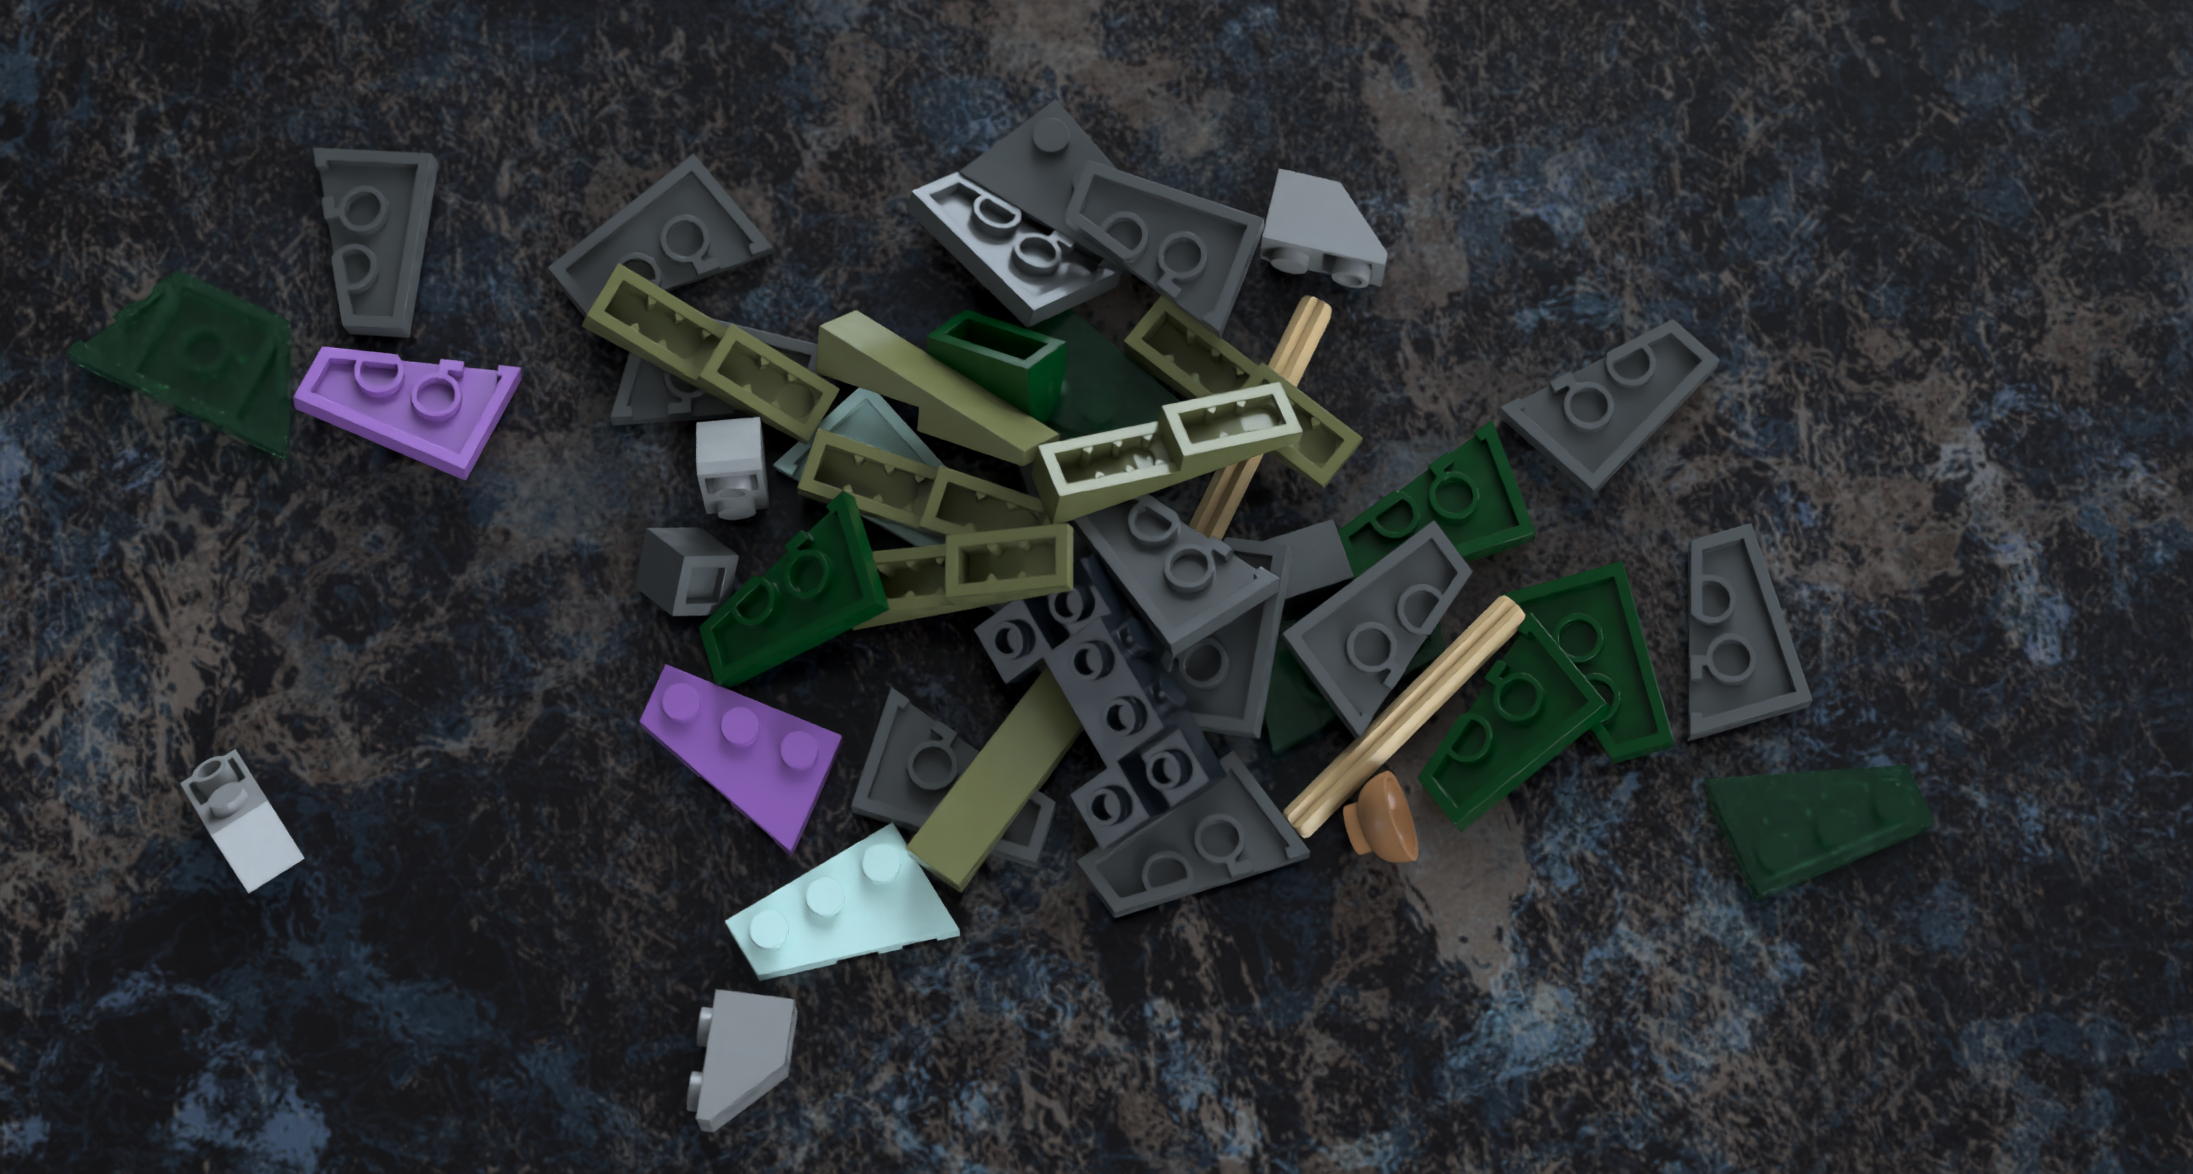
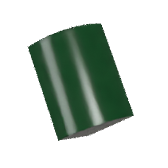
M966 309L926 336L929 355L1042 424L1050 416L1061 393L1065 378L1067 361L1066 341Z

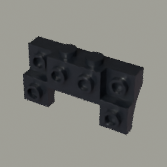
M1098 556L1081 558L1073 563V590L1011 601L974 629L1005 684L1018 682L1044 663H1047L1103 759L1107 769L1070 794L1102 850L1117 846L1145 826L1199 797L1227 777L1225 770L1186 706L1187 699L1182 686L1164 669L1153 650L1154 641L1149 630L1141 621L1134 618Z

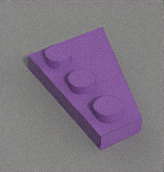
M322 346L293 399L295 409L466 481L520 384L522 374L521 367L498 365L497 371L467 368L464 366V361L440 359L439 365L402 361L398 354Z
M667 664L664 666L640 719L642 729L698 777L701 776L728 799L730 804L748 820L751 819L771 836L775 843L791 857L793 856L843 744L842 735Z

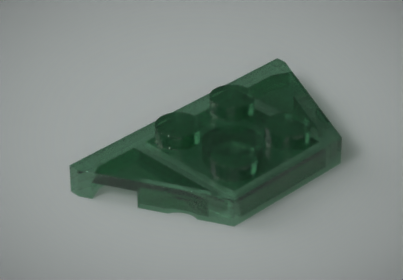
M177 270L154 286L148 297L141 301L130 303L112 317L115 322L86 343H83L80 339L70 346L67 356L74 364L286 460L290 453L293 328L289 320Z

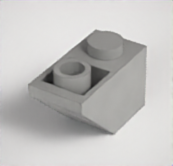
M1279 168L1262 235L1260 259L1271 261L1270 263L1274 268L1286 273L1303 274L1307 270L1332 275L1331 277L1335 282L1347 287L1364 288L1368 284L1381 287L1388 253L1341 182Z
M760 417L697 422L696 467L706 514L718 513V517L722 519L739 520L754 516L756 510L770 509L765 443Z
M236 749L225 756H217L204 761L194 770L191 777L180 783L210 835L248 893L304 859V856Z
M716 989L713 1008L702 1007L698 1024L697 1046L707 1047L703 1072L692 1071L687 1098V1110L697 1111L696 1120L701 1131L715 1132L788 1077L798 1014L794 999Z

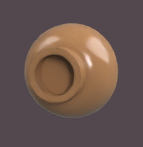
M1390 771L1382 772L1363 786L1358 802L1344 806V821L1349 839L1358 855L1374 852L1378 857L1388 862L1407 863L1416 861L1418 858V840L1407 799L1393 773Z

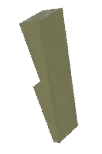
M618 263L582 324V327L750 416L760 417L762 422L805 445L810 441L840 390L731 323L728 328L724 327Z
M1162 295L1124 340V355L1189 400L1281 382L1303 433L1299 442L1267 453L1322 490H1324L1362 443L1363 438L1265 363L1262 362L1259 366L1225 340L1219 339Z
M857 310L819 326L816 373L919 407L917 427L919 432L1020 466H1025L1035 461L1039 445L1059 441V433Z
M1275 382L1163 405L1156 422L1039 445L1031 477L1051 525L1062 524L1299 442L1303 430L1281 382Z
M820 428L817 429L797 487L798 495L829 504L843 490L855 497L860 514L945 540L948 535L1051 525L1043 503L1039 498L941 465L939 468Z
M1068 523L948 535L946 536V544L872 551L890 610L852 629L858 630L1073 590V527Z
M1048 665L905 848L910 858L960 893L968 885L1035 790L1042 788L1084 729Z

